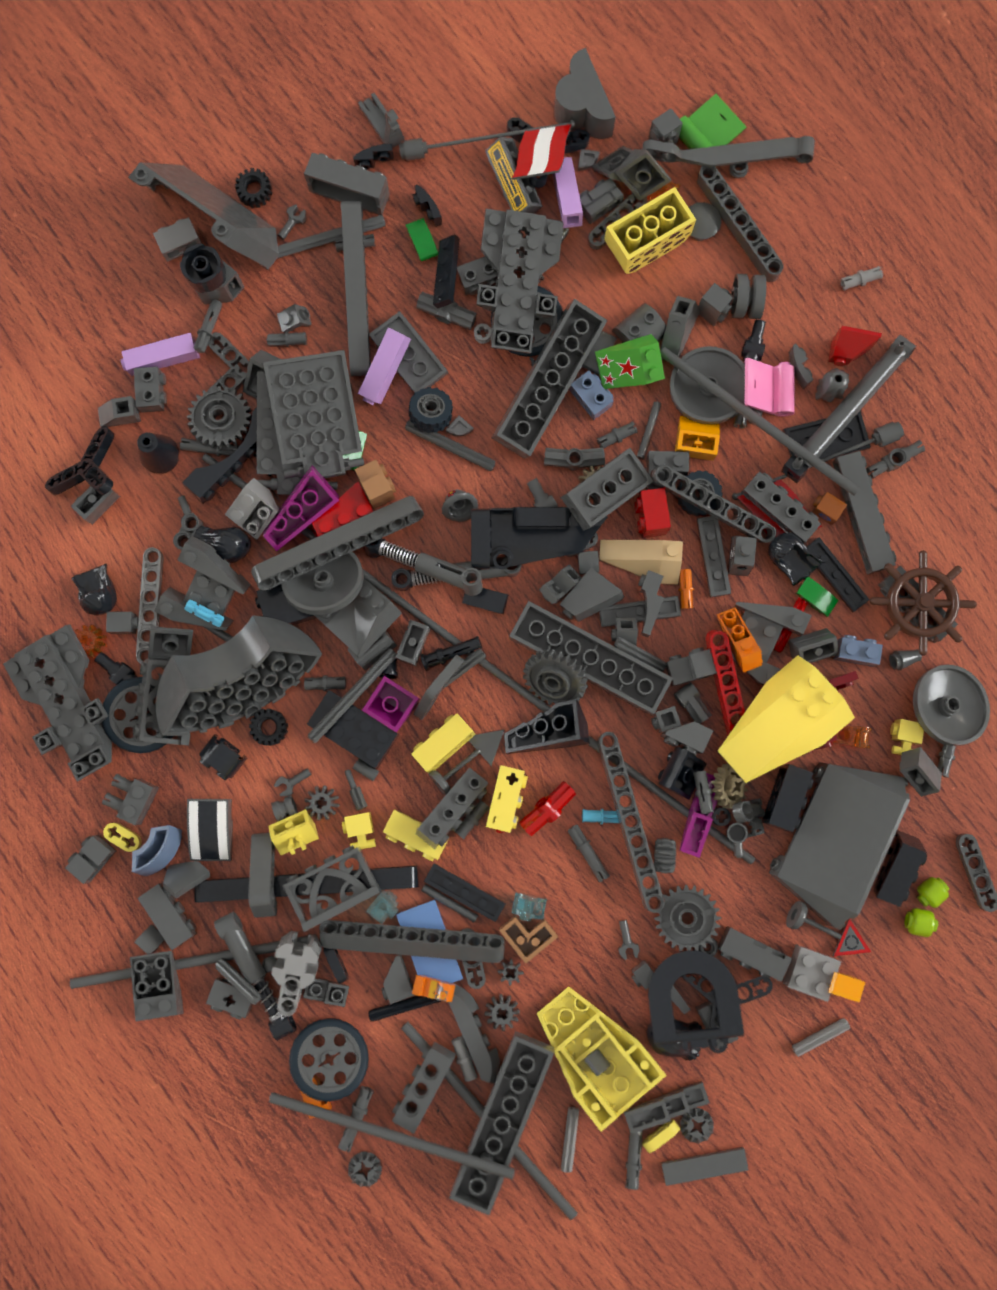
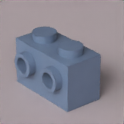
M587 371L575 380L569 389L593 421L611 408L614 402L612 393L608 389L605 390L601 385L599 377L590 371Z
M844 635V637L837 640L839 653L834 655L833 660L870 667L880 665L883 645L876 644V640L864 639V641L856 640V636Z

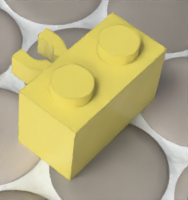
M303 810L268 826L271 840L280 855L288 852L294 855L296 854L295 849L301 847L302 850H305L306 844L319 839L316 825L307 810Z

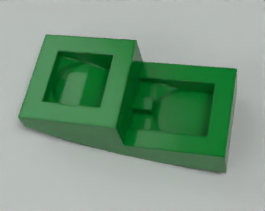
M424 218L406 224V229L420 261L438 256V250Z
M808 576L795 593L826 617L829 616L839 601L828 590Z

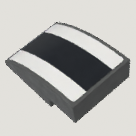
M187 799V834L190 861H232V799Z

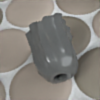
M838 368L827 372L822 379H819V385L816 386L815 399L822 398L829 403L833 402L834 398L843 399V394L848 388L849 374Z

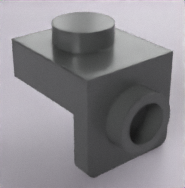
M293 304L277 314L283 333L285 331L289 333L301 325L307 327L311 325L309 311L306 307Z

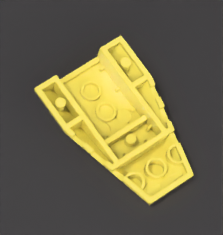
M797 655L765 683L718 752L742 780L747 783L824 745L855 717L845 699L819 670Z
M567 987L537 1013L547 1038L554 1047V1053L569 1083L573 1096L600 1131H603L618 1116L667 1076L639 1040L570 987ZM596 1049L600 1050L610 1063V1067L599 1076H596L585 1062V1058Z

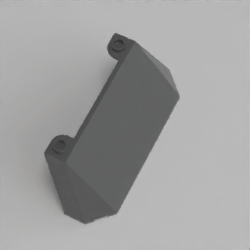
M140 162L128 177L139 186H146L152 191L156 190L155 186L163 185L164 188H170L216 220L212 226V234L217 240L258 262L265 269L269 270L280 256L275 227L186 166Z
M819 762L813 769L814 782L817 783L813 795L785 856L779 855L771 861L769 874L801 902L806 904L826 924L840 930L845 926L846 920L849 918L855 919L859 916L910 802V795L906 793L905 787L908 785V780L905 777Z

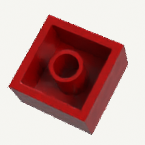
M665 488L640 491L638 497H636V502H634L635 514H639V521H637L638 533H642V538L666 535L671 528Z

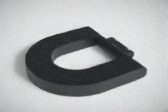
M683 951L671 955L657 967L648 989L654 1045L682 1042V1049L688 1050V1042H690L691 1049L709 1048L708 1040H711L712 1047H717V1039L744 1036L737 985L729 969L720 960L705 952ZM689 974L699 975L711 984L715 994L719 1021L718 1028L675 1031L671 990L674 983L680 977Z

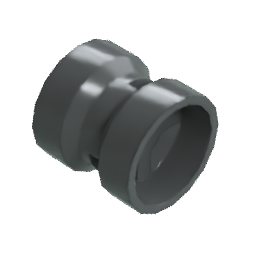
M291 795L285 797L283 802L275 801L271 803L277 821L285 819L288 815L292 816L298 813L297 806Z

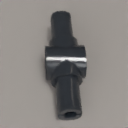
M763 320L754 321L751 336L744 342L741 353L744 365L745 358L761 361L765 344L762 338L766 322Z
M100 652L94 659L97 664L108 671L109 679L116 685L124 680L137 677L135 675L136 672L127 664L115 662L103 652Z

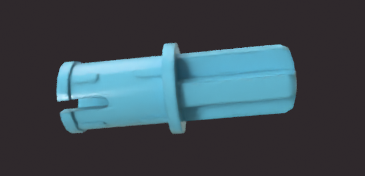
M603 808L600 810L582 809V822H598L600 825H603V823H619L616 811H604Z

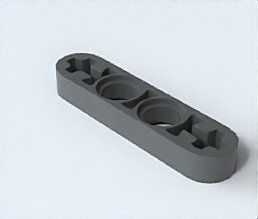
M632 193L590 232L588 245L595 250L603 248L607 244L604 240L606 233L605 225L621 219L622 217L619 214L621 210L625 209L631 213L645 205L648 198L642 199V204L638 202L634 205L635 198L639 199ZM603 232V235L601 236L600 242H599V241L593 242L594 237H595V238H598V237L601 235V233Z
M960 834L956 838L955 844L977 904L984 911L994 912L997 910V893L977 840L973 835ZM964 838L970 840L968 848L962 846V843L965 842ZM969 851H974V852H975V853H969V854L965 855V853H968ZM971 857H976L979 862L978 866L974 869L968 863ZM981 876L986 880V885L983 888H979L976 885L977 878ZM987 898L992 899L990 907L984 905V902L987 901Z

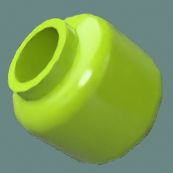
M929 877L917 887L919 894L917 899L925 907L929 905L936 908L948 899L949 887L941 878Z
M913 908L910 912L906 913L904 924L910 934L930 937L933 932L937 931L938 920L935 919L932 911Z

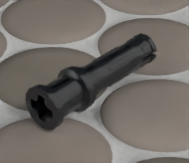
M476 636L445 649L437 648L432 653L421 654L420 658L424 669L429 671L431 667L439 664L445 665L447 660L454 658L456 655L461 656L479 648L481 649L482 644L479 637Z

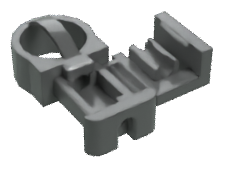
M760 798L751 800V802H738L733 805L735 820L738 823L749 822V825L752 826L750 829L752 832L748 833V837L765 833L762 820L759 818L765 816Z

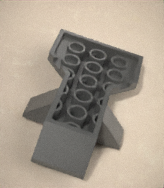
M492 209L485 210L481 252L489 259L498 274L496 286L478 285L476 305L493 312L491 348L531 354L534 318L555 317L558 296L537 294L539 277L559 262L563 221L546 219L544 215L508 209L506 212ZM521 231H524L525 234H526V237H525V238H522V235H521V234H518V233H520ZM518 251H522L525 254L523 258H519ZM517 270L522 274L520 278H517V274L514 273Z
M70 624L63 626L50 635H45L14 654L15 657L3 663L21 699L41 705L52 727H48L32 737L41 755L63 746L71 760L68 766L77 782L112 762V741L105 733L102 722L106 720L108 715L99 698L90 701L83 688L85 682L83 678L85 669L89 665V658Z

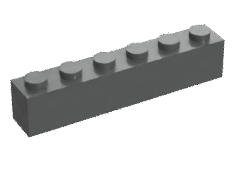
M860 451L837 457L832 462L834 469L860 487L855 496L841 486L840 489L844 502L847 504V512L867 575L885 570L884 566L887 563L895 566L896 555L890 548V536L887 531L885 532L883 525L884 517L879 512L877 506L878 497L873 493L871 487L873 483L871 476L866 471L867 463L865 457L861 455Z

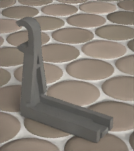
M375 93L371 94L372 100L369 97L363 102H358L359 108L384 144L392 143V147H395L405 140L396 121L398 119L397 114L393 109L387 112Z

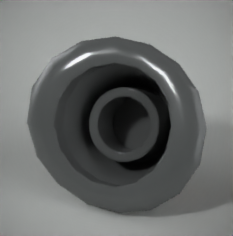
M458 489L453 490L445 498L441 508L442 514L451 521H467L471 519V508H478V501L470 493Z

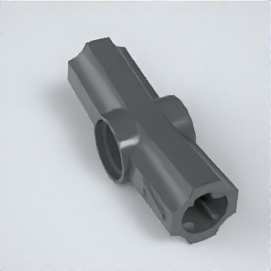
M545 448L544 466L562 467L575 471L580 468L605 465L604 448L583 450L577 448L570 450ZM571 456H577L580 461L578 463H572L569 460V458Z

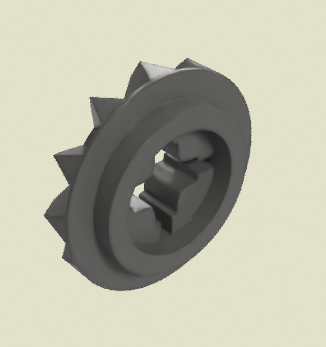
M694 1108L689 1113L683 1114L680 1121V1129L683 1136L690 1142L700 1144L703 1141H708V1138L713 1134V1119L707 1111L701 1108ZM692 1119L697 1121V1123H703L701 1124L702 1133L697 1129L692 1130L694 1127Z
M371 1152L357 1153L352 1157L348 1165V1175L352 1182L360 1187H370L376 1183L382 1172L379 1158ZM362 1161L366 1168H371L368 1171L367 1178L363 1172H358L362 1168Z

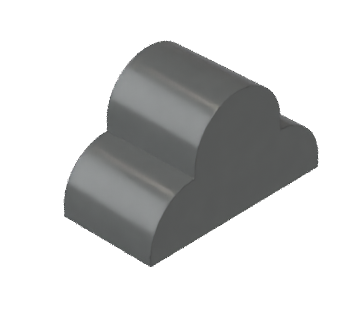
M586 48L573 55L570 61L569 74L561 78L556 86L554 117L558 124L568 123L573 120L575 126L570 129L572 131L584 128L590 136L596 139H607L613 136L616 116Z

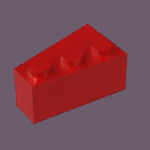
M358 481L339 498L336 504L312 522V530L316 537L373 512Z

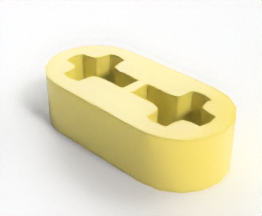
M110 823L103 830V835L108 841L127 852H133L141 847V837L120 823ZM117 827L116 832L119 833L121 836H111L112 832L110 831V828L112 829ZM124 838H134L135 846L128 847L129 842L124 840Z
M671 1119V1121L662 1124L643 1140L642 1145L648 1153H652L679 1132L680 1127L674 1119Z

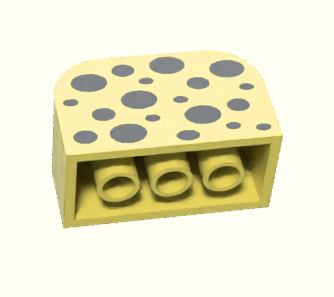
M674 187L607 226L604 240L624 272L630 274L681 245L691 235L696 218Z

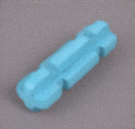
M189 600L185 605L186 611L194 612L195 616L207 622L211 621L217 627H220L224 621V616L218 613L217 615L214 614V611L201 604L198 606L197 602Z

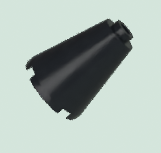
M149 432L139 436L137 446L142 465L152 473L164 474L173 470L179 460V448L175 441L168 436Z

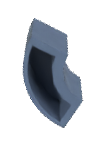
M170 825L151 828L150 836L146 843L140 849L132 852V872L149 876L159 872L168 865L179 848L182 830Z

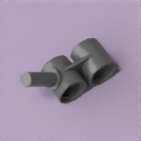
M184 495L177 498L184 516L181 519L180 531L173 538L175 547L180 551L183 549L181 541L184 538L189 540L194 536L195 531L203 525L201 519L191 512ZM196 520L195 527L189 528V522Z

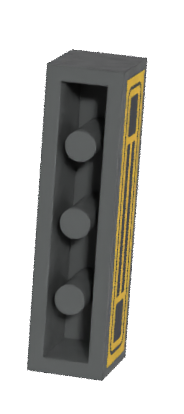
M500 136L485 152L495 172L496 179L503 190V195L511 210L535 214L543 205L535 187L530 185L529 177L512 180L518 161L519 151L513 138Z

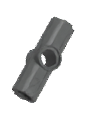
M425 292L420 294L416 309L435 316L442 323H453L468 330L473 328L477 313L458 306L455 301L452 304L437 309L433 305V295Z

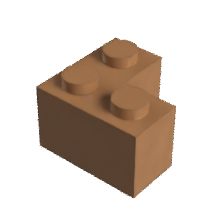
M374 460L355 469L373 509L395 499L393 493L396 490L390 476L385 477L387 471L383 463L379 465L377 460Z
M514 915L499 928V931L525 964L558 938L557 933L545 918L528 931L517 916Z

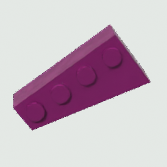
M313 465L264 530L263 537L276 551L339 501V495Z

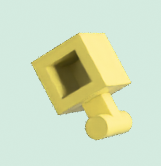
M897 719L892 723L890 728L892 740L900 741L901 746L893 745L891 753L902 755V752L912 750V744H922L924 730L919 722Z
M371 812L344 817L345 821L342 822L344 834H347L348 838L357 836L358 842L350 843V846L353 845L354 848L360 846L361 850L376 847L375 839L367 840L366 834L374 832Z

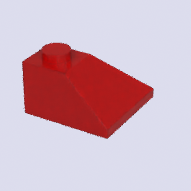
M841 326L832 339L828 362H832L836 366L849 365L870 351L881 338L882 333Z

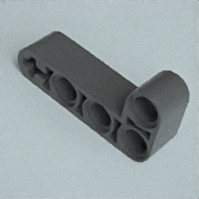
M270 832L252 834L249 906L255 918L277 916V901L274 895L275 845L271 840Z

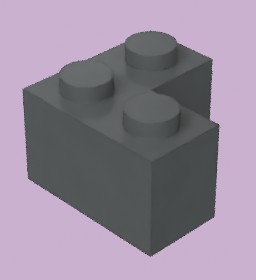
M649 451L646 457V471L650 475L653 468L668 466L686 476L689 472V452ZM659 470L658 478L661 481L665 479V473ZM653 482L646 486V490L661 488Z
M703 647L691 650L687 657L682 658L681 654L669 657L670 661L666 662L668 676L673 678L670 683L671 687L707 678L717 673L710 649L704 651Z

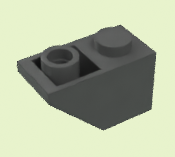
M132 396L111 399L98 408L100 427L140 422L139 410L136 408L135 399Z

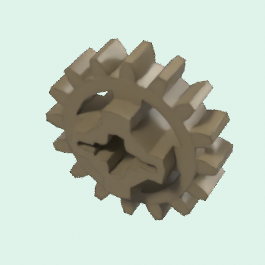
M722 764V767L717 768L718 773L713 774L715 781H711L714 785L711 791L716 794L714 800H718L717 805L732 809L735 803L742 802L741 799H746L744 792L748 791L745 788L747 783L742 780L729 764Z

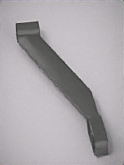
M802 136L800 138L788 137L680 150L678 146L670 143L646 140L643 142L642 150H647L657 161L667 163L684 162L706 167L790 157L796 158V161L800 163H809L814 157L815 139L810 136Z

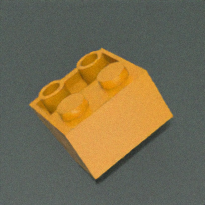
M680 416L675 452H689L690 458L714 461L719 446V424H701L687 417Z

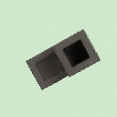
M568 565L539 590L545 600L551 602L552 605L557 604L571 592L582 578Z

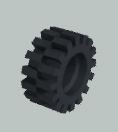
M250 168L251 172L245 169V174L243 175L240 172L238 174L240 179L236 178L235 180L237 183L235 188L240 201L246 206L250 205L251 208H254V205L259 208L260 203L266 205L265 200L270 201L269 195L272 196V186L268 176H266L264 171L261 173V170L258 168L256 172L254 168ZM259 183L261 189L257 193L250 194L247 192L249 184Z
M262 709L259 713L256 712L254 714V718H251L250 721L252 722L249 724L251 731L249 732L259 744L274 746L285 739V734L288 733V723H286V718L282 713L273 709ZM271 719L276 724V731L272 735H265L261 730L262 723L265 720Z

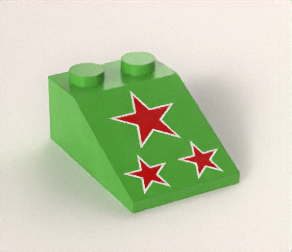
M652 334L595 351L600 380L604 389L646 385L665 379L659 342Z

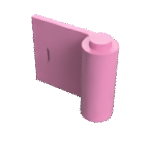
M745 358V406L776 416L794 415L795 367L790 362H781L778 366L773 367L751 358Z

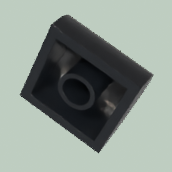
M676 747L667 756L668 764L665 770L660 771L658 784L690 800L696 788L693 773L704 771L707 763L689 751Z

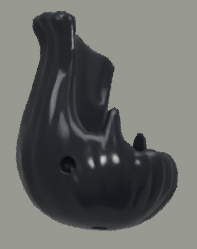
M202 525L194 534V537L211 545L216 550V553L228 563H235L243 559L251 548L249 536L239 527L212 529Z
M793 533L778 535L768 546L771 561L789 577L793 586L805 580L807 576L809 577L822 564V560L811 554L803 541Z
M107 564L74 575L71 578L79 590L78 599L80 606L86 613L94 616L104 615L115 607L117 594L108 576Z
M674 1019L676 1032L702 1029L698 1022L685 1023ZM651 1022L648 1024L646 1036L651 1048L656 1053L666 1057H681L686 1061L696 1060L699 1057L701 1049H691L690 1042H688V1050L682 1049V1042L654 1045Z

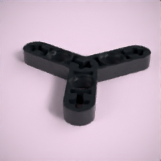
M517 117L510 118L507 121V132L534 128ZM583 129L570 131L566 140L568 145L565 147V154L586 149L589 146L590 134ZM524 134L510 137L521 143ZM548 174L541 175L540 179H537V176L529 177L530 185L535 188L545 186Z
M107 426L99 428L94 434L81 461L50 477L45 484V488L53 495H58L86 480L99 494H107L113 487V481L99 466L115 434Z
M682 976L685 982L713 1005L710 1028H718L714 1022L718 1014L713 988L710 992H704L701 989V982L706 980L705 978L699 979L697 985H695L693 982L696 979L693 976ZM759 976L737 984V989L744 987L749 991L747 999L739 998L740 1005L768 995L773 988L772 981L766 976ZM760 980L768 984V987L765 988L766 992L759 989L755 991L757 996H753L750 983H752L753 987L758 986ZM720 1038L723 1046L719 1047V1050L712 1047L711 1040H708L709 1050L715 1054L724 1052L727 1049L729 1038Z

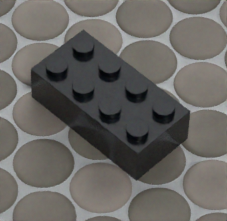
M328 690L307 725L314 728L342 697ZM352 704L324 736L375 769H378L399 737V734Z

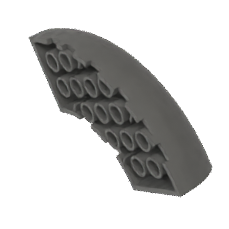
M252 615L244 628L224 644L194 655H172L161 676L156 696V716L162 735L181 736L188 735V732L193 731L205 733L209 728L217 726L219 729L233 725L235 720L244 716L246 719L254 716L270 702L274 704L286 695L285 691L291 686H297L300 683L299 679L304 673H309L315 666L322 652L307 634L295 626L278 619Z

